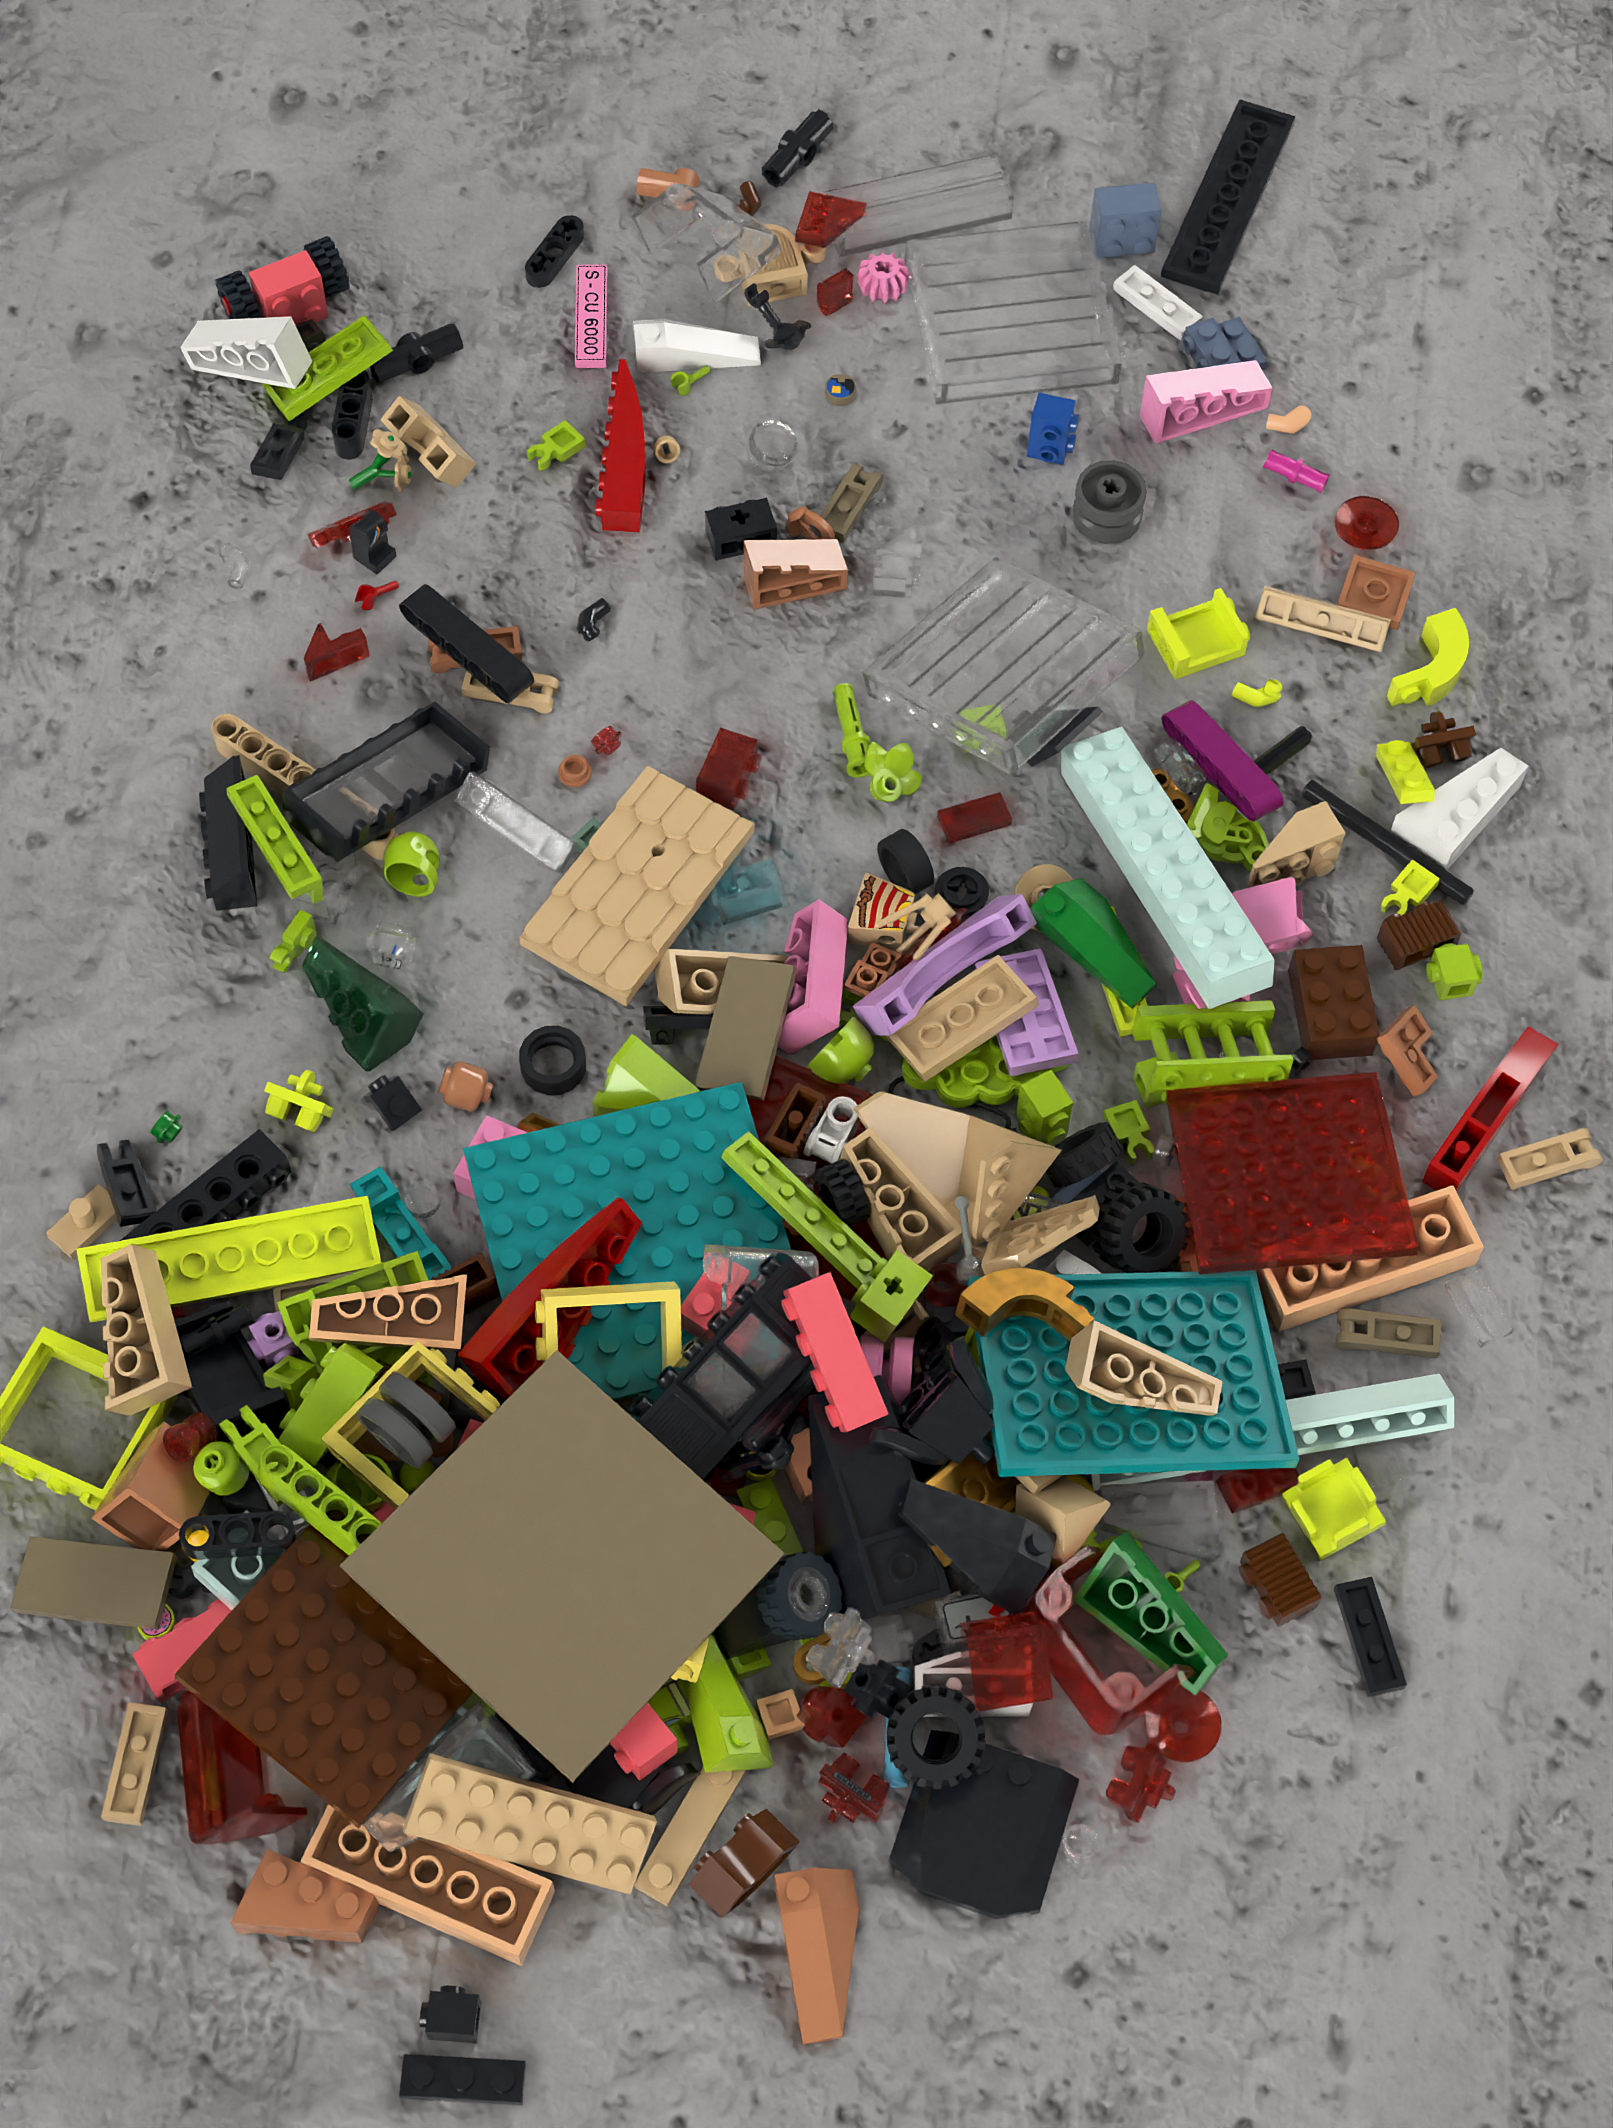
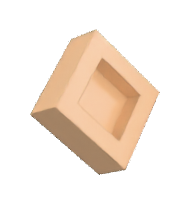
M793 1689L756 1700L768 1740L805 1729V1723Z

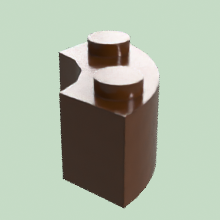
M768 1809L754 1816L750 1813L746 1814L734 1827L733 1831L736 1834L715 1853L708 1851L694 1866L697 1874L690 1881L689 1885L722 1918L756 1891L800 1842Z

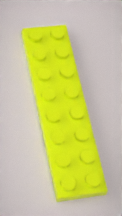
M368 1196L76 1249L90 1323L107 1320L106 1307L102 1306L101 1258L130 1244L156 1251L171 1307L272 1289L273 1287L334 1274L359 1271L381 1263Z

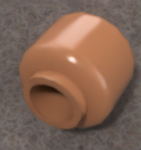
M457 1061L452 1067L446 1066L438 1093L443 1094L445 1104L473 1112L478 1108L480 1102L488 1103L493 1084L487 1082L488 1074L484 1068Z

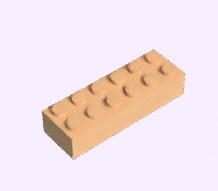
M1452 1185L1256 1251L1249 1270H1256L1261 1296L1278 1332L1336 1313L1340 1309L1350 1308L1476 1265L1484 1246Z
M328 1804L301 1859L302 1864L375 1895L380 1905L522 1966L555 1894L553 1881L505 1860L406 1834L403 1829L406 1818L380 1806L373 1811L358 1829Z

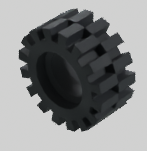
M841 1159L816 1170L815 1178L817 1180H815V1183L819 1188V1197H822L823 1203L848 1227L870 1217V1208L867 1205L869 1202L868 1198L864 1195V1187H861L859 1176L855 1175L854 1168L850 1166L847 1160Z

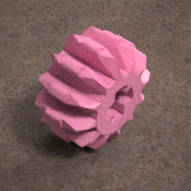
M881 250L879 256L870 253L867 260L861 261L859 273L857 274V283L861 287L863 296L870 295L872 302L882 299L885 304L889 298L897 301L899 295L905 294L907 290L909 271L904 258L896 259L894 252L888 256Z

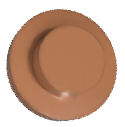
M579 755L566 757L558 768L560 781L568 787H581L590 780L592 775L590 764Z

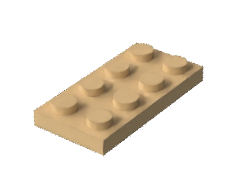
M997 955L923 1004L916 1017L894 1034L886 1035V1037L919 1077L926 1082L1038 1007L1039 1002L1037 996L1005 961Z

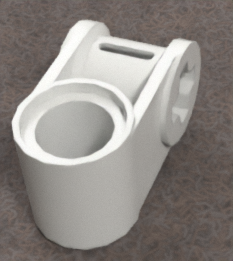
M842 1096L833 1099L828 1104L818 1125L812 1130L806 1142L804 1155L808 1157L814 1155L829 1163H834L840 1159L843 1145L852 1140L858 1126V1116L853 1110L858 1105L854 1100ZM838 1115H845L849 1117L850 1120H848L847 1122L837 1121L834 1117Z

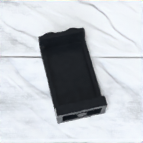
M226 1301L218 1305H210L192 1315L174 1319L178 1336H183L199 1328V1326L207 1323L206 1319L211 1316L216 1318L232 1310L231 1302ZM241 1330L226 1338L227 1342L221 1345L216 1343L192 1356L190 1359H188L183 1351L192 1388L186 1391L214 1442L230 1441L219 1425L225 1419L234 1424L241 1437L253 1431L244 1422L239 1411L245 1405L252 1410L262 1424L265 1422L267 1426L282 1421L286 1416V1397L280 1386L273 1389L265 1386L263 1377L265 1372Z

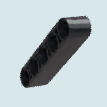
M427 584L422 585L399 604L402 615L412 626L505 703H511L534 683V677L524 663Z

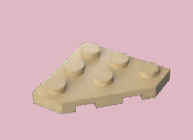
M1096 1196L1008 1221L1000 1235L987 1244L981 1264L984 1274L987 1275L1009 1268H1022L1043 1254L1051 1252L1059 1244L1082 1230L1093 1226L1098 1221L1100 1212Z

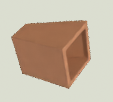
M166 1422L161 1423L144 1438L91 1518L134 1548L164 1552L180 1539L179 1531L182 1524L189 1518L198 1516L210 1493L195 1478L193 1470L194 1460L202 1448L185 1437L178 1429L171 1427Z

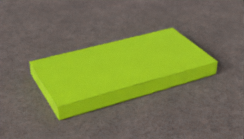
M363 315L308 352L312 363L295 389L263 383L262 386L283 415L290 421L393 350L370 320Z

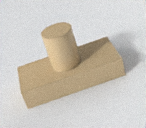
M98 1184L84 1198L74 1199L69 1205V1212L46 1232L48 1238L72 1260L77 1257L76 1249L88 1247L117 1220L108 1191Z

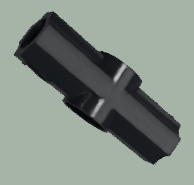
M820 109L816 112L812 111L795 131L789 129L784 133L779 142L778 150L762 167V175L766 178L768 184L776 188L779 185L783 186L800 166L807 167L813 161L817 147L833 130V122L827 113Z
M448 324L424 335L410 332L398 340L396 346L392 347V352L369 368L377 383L384 382L408 371H411L413 374H422L433 366L435 360L464 349L463 341L455 324Z

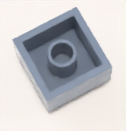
M1155 182L1095 188L1089 227L1095 258L1155 252L1162 211Z

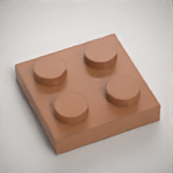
M1354 555L1337 605L1391 619L1389 628L1398 630L1416 572Z

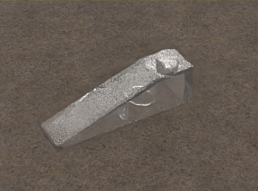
M479 1701L440 1737L363 1823V1826L389 1853L421 1839V1837L404 1833L403 1826L429 1753L524 1780H529L536 1773V1769L508 1730Z

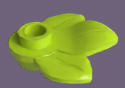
M871 742L867 747L864 766L872 777L870 792L875 799L889 803L898 799L900 795L913 794L920 787L922 775L915 770H911L914 763V755L909 744H897L888 752L876 742ZM885 780L889 783L890 790L886 788Z

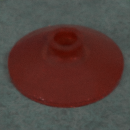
M1357 496L1345 501L1338 508L1334 521L1338 535L1347 544L1363 550H1375L1387 546L1394 540L1399 528L1398 516L1394 509L1383 500L1371 496Z
M1176 1685L1161 1690L1152 1698L1145 1712L1144 1729L1150 1744L1159 1754L1172 1761L1186 1763L1204 1758L1215 1748L1221 1735L1222 1721L1216 1704L1207 1694L1200 1691L1195 1696L1184 1686ZM1183 1722L1187 1725L1188 1731L1186 1733H1179L1175 1730L1174 1724Z

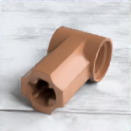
M640 168L636 190L638 195L666 199L674 208L686 210L690 209L693 205L700 177L696 172L688 168L677 169L675 173Z

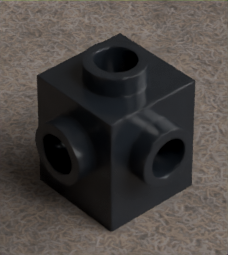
M862 1657L843 1691L856 1699L853 1707L873 1718L875 1713L878 1712L889 1719L898 1701L906 1697V1694L914 1688L898 1679L897 1675L900 1670L880 1659L877 1665Z

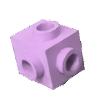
M280 1311L266 1313L249 1326L253 1339L247 1343L257 1360L264 1359L269 1369L288 1355L297 1358L298 1355L303 1353L290 1339Z

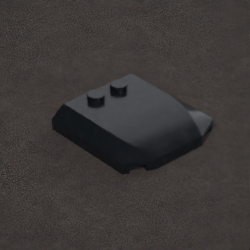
M931 1730L923 1756L932 1760L948 1757L957 1748L959 1734L949 1731ZM986 1744L979 1765L975 1766L972 1774L967 1779L963 1778L958 1781L959 1784L952 1787L950 1785L942 1786V1789H933L932 1786H925L924 1788L914 1782L889 1863L894 1868L897 1867L920 1894L987 1917L1001 1919L1009 1918L1010 1915L1039 1913L1080 1779L1061 1768Z

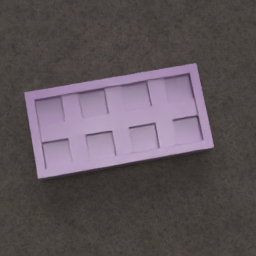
M1042 949L1001 956L1005 963L1037 996L1039 1002L1038 1007L996 1034L1009 1075L1015 1076L1077 1063L1078 1051ZM991 959L975 962V970Z

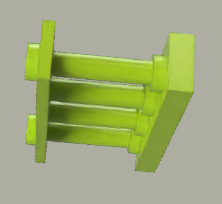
M1272 1000L1227 1002L1208 1009L1207 1006L1198 1009L1195 1004L1137 1006L1132 1028L1134 1040H1151L1158 1061H1155L1149 1085L1151 1091L1287 1084L1294 1059L1292 1054L1274 1055L1267 1036L1269 1035L1275 1013ZM1252 1035L1259 1056L1241 1057L1234 1036ZM1219 1037L1226 1058H1207L1200 1038ZM1166 1039H1185L1192 1059L1173 1060Z

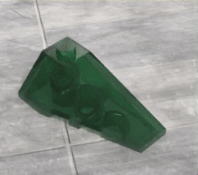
M315 937L302 967L317 997L324 998L331 1012L328 1018L332 1026H338L344 1039L341 1043L345 1051L365 1071H371L411 1042L424 1013L397 989L321 937Z

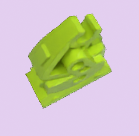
M1206 783L1188 820V828L1208 858L1232 864L1243 863L1245 868L1251 872L1252 865L1255 862L1253 858H1259L1269 846L1264 831L1257 820L1254 822L1249 821L1237 811L1238 808L1227 801H1218L1219 790Z

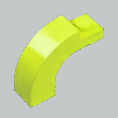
M1456 607L1426 618L1421 637L1429 649L1433 661L1425 667L1392 678L1387 693V698L1392 706L1401 703H1412L1421 696L1426 705L1430 706L1446 697L1457 684L1468 655L1469 636L1466 625Z

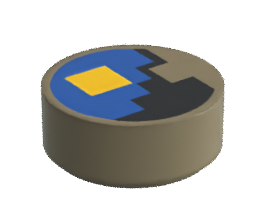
M845 374L831 376L825 384L826 399L838 406L850 404L856 397V383L854 379Z

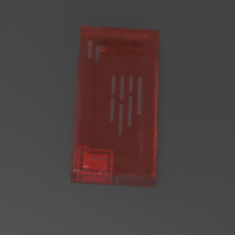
M1000 792L944 808L937 812V818L949 844L1012 825V817Z

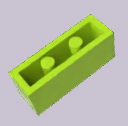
M345 1342L338 1349L333 1346L330 1348L320 1363V1366L325 1368L318 1380L312 1377L299 1395L304 1401L297 1411L291 1408L279 1425L284 1431L278 1441L314 1466L329 1451L321 1438L370 1389L384 1366L348 1342Z

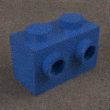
M1038 393L1031 416L1027 457L1043 460L1048 463L1064 464L1066 454L1073 453L1077 437L1075 433L1079 415L1074 414L1076 400Z

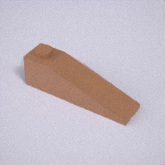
M808 1868L775 1874L774 1887L802 2045L842 2038L859 1915V1905L852 1870Z

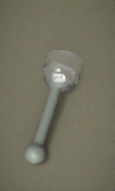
M959 1196L955 1200V1206L960 1211L965 1258L958 1263L956 1273L958 1284L967 1285L970 1276H985L981 1266L982 1261L972 1254L967 1216L969 1200L965 1196Z

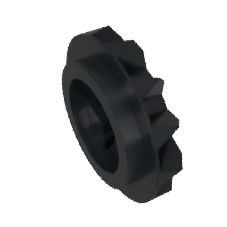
M955 867L940 875L935 885V895L939 893L956 912V917L960 914L972 916L975 911L984 907L989 898V885L984 876L978 871L968 867ZM962 883H965L967 894L960 901L957 898L956 892L962 887Z

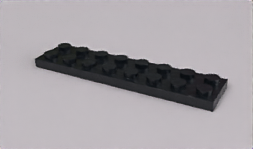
M1239 99L1162 267L1161 277L1210 293L1219 294L1294 126L1296 116Z

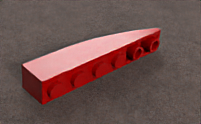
M619 359L618 372L612 371L611 391H615V396H609L608 415L612 416V421H606L605 440L609 441V446H603L602 466H606V471L599 474V491H603V496L596 499V517H601L602 530L640 533L646 486L645 434L641 407L634 381L626 360Z
M1529 1026L1526 1028L1429 1163L1421 1182L1436 1191L1452 1185L1456 1192L1460 1190L1554 1053L1558 1043Z

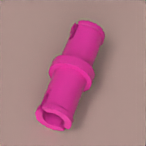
M1271 449L1263 466L1265 469L1289 478L1288 482L1292 484L1298 482L1319 493L1323 491L1330 475L1304 464L1305 460L1300 458L1294 460L1276 452L1274 449Z

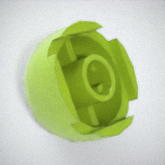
M853 1016L806 1067L822 1081L832 1085H844L853 1078L860 1082L873 1068L868 1063L874 1054V1042L871 1034Z

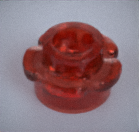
M608 726L597 733L591 740L592 745L596 748V754L603 752L608 756L621 746L619 738L622 733L620 731L616 732L612 726Z

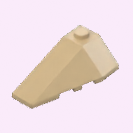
M667 949L654 969L658 998L674 1013L712 1014L715 1010L729 956L782 964L788 956Z
M1093 1321L1071 1338L1065 1371L1077 1388L1109 1403L1214 1416L1218 1411L1223 1381L1097 1321Z

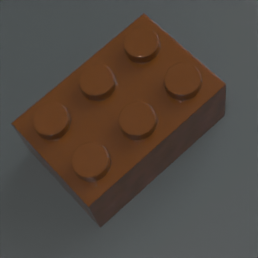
M1354 945L1294 950L1288 973L1301 1047L1303 1046L1312 1055V1058L1309 1060L1373 1056L1378 1042L1376 1038L1379 1036L1363 946Z

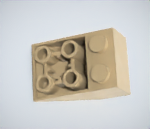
M1326 801L1296 812L1252 865L1246 888L1288 877L1295 879L1297 887L1305 879L1315 875L1318 877L1324 876L1335 868L1345 831Z

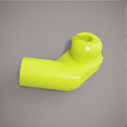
M1274 679L1268 680L1265 683V687L1254 689L1238 682L1232 692V697L1253 707H1262L1277 702L1281 697L1280 692L1283 687L1279 681Z

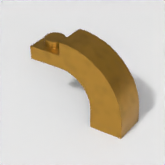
M1029 1268L1003 1269L989 1273L976 1280L961 1293L955 1313L958 1318L982 1337L986 1336L997 1324L1009 1317L1031 1316L1046 1322L1070 1342L1073 1336L1095 1319L1083 1306L1071 1300L1075 1288L1073 1285L1053 1274Z

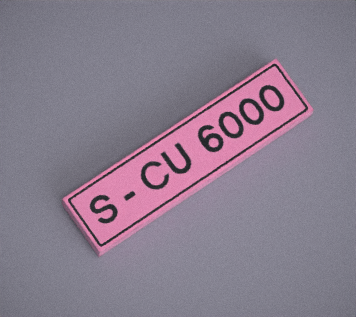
M577 265L575 368H606L607 265Z

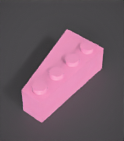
M1256 360L1147 375L1140 418L1154 443L1157 444L1267 409L1272 386Z
M820 899L795 913L784 950L789 956L783 964L795 965L797 968L778 1047L789 1055L820 1037L833 1032L839 1027L848 919Z

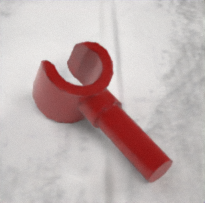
M393 581L375 588L362 584L357 591L354 601H363L361 608L363 610H371L376 597L399 588V584L397 581Z

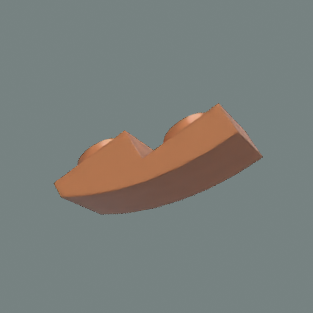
M872 942L862 960H858L843 985V989L864 998L896 974L902 963L903 955Z

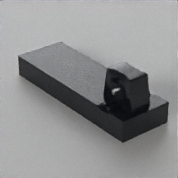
M643 1006L645 1030L650 1032L652 1045L673 1044L675 1029H710L713 1013L708 1015L674 1013L667 1006Z

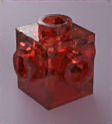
M837 1685L835 1687L818 1686V1688L811 1689L802 1699L801 1706L803 1707L796 1717L805 1724L802 1728L803 1731L818 1743L823 1741L828 1747L843 1748L866 1717L853 1707V1697L845 1693L844 1689Z

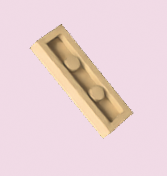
M128 1702L101 1814L103 1821L137 1826L143 1825L169 1713L166 1707Z

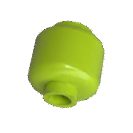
M219 1441L204 1446L198 1452L193 1466L195 1478L198 1482L217 1495H230L239 1491L245 1485L250 1471L235 1451L233 1445Z

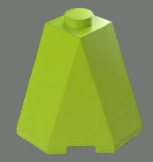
M631 1034L612 1058L606 1073L609 1075L604 1085L606 1089L605 1091L599 1089L593 1099V1116L596 1117L700 1092V1090L638 1037Z

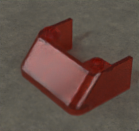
M1086 1545L1038 1585L1020 1614L1019 1628L1021 1631L1030 1628V1645L1090 1728L1100 1735H1115L1195 1672L1191 1666L1175 1664L1148 1687H1145L1137 1675L1128 1671L1116 1672L1105 1679L1061 1619L1074 1603V1591L1071 1584L1097 1564L1105 1553L1102 1548Z
M186 1690L181 1695L177 1708L188 1833L194 1844L211 1845L274 1834L308 1815L307 1807H286L278 1794H265L260 1748L190 1690Z

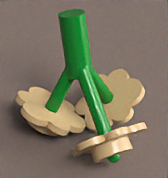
M376 429L372 432V440L370 441L371 445L377 448L378 451L372 465L350 478L349 482L357 490L376 477L394 478V485L398 489V493H403L407 484H410L412 476L411 467L407 465L410 461L407 456L408 449L404 442L399 440L392 432H383ZM394 457L397 460L395 471L380 470L390 458Z

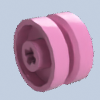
M862 1334L861 1348L873 1377L881 1375L900 1407L903 1400L910 1393L914 1338L895 1337L891 1341L890 1359H883L884 1342L875 1335Z

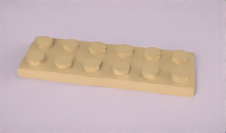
M429 1753L403 1829L404 1833L631 1894L657 1821L653 1815Z

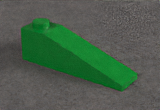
M1082 878L1055 884L1031 906V913L1037 922L1034 927L1131 1009L1156 987L1155 980L1106 898Z

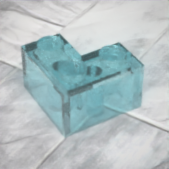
M738 854L710 892L714 908L723 925L788 906L782 878L773 858L743 866L742 858Z

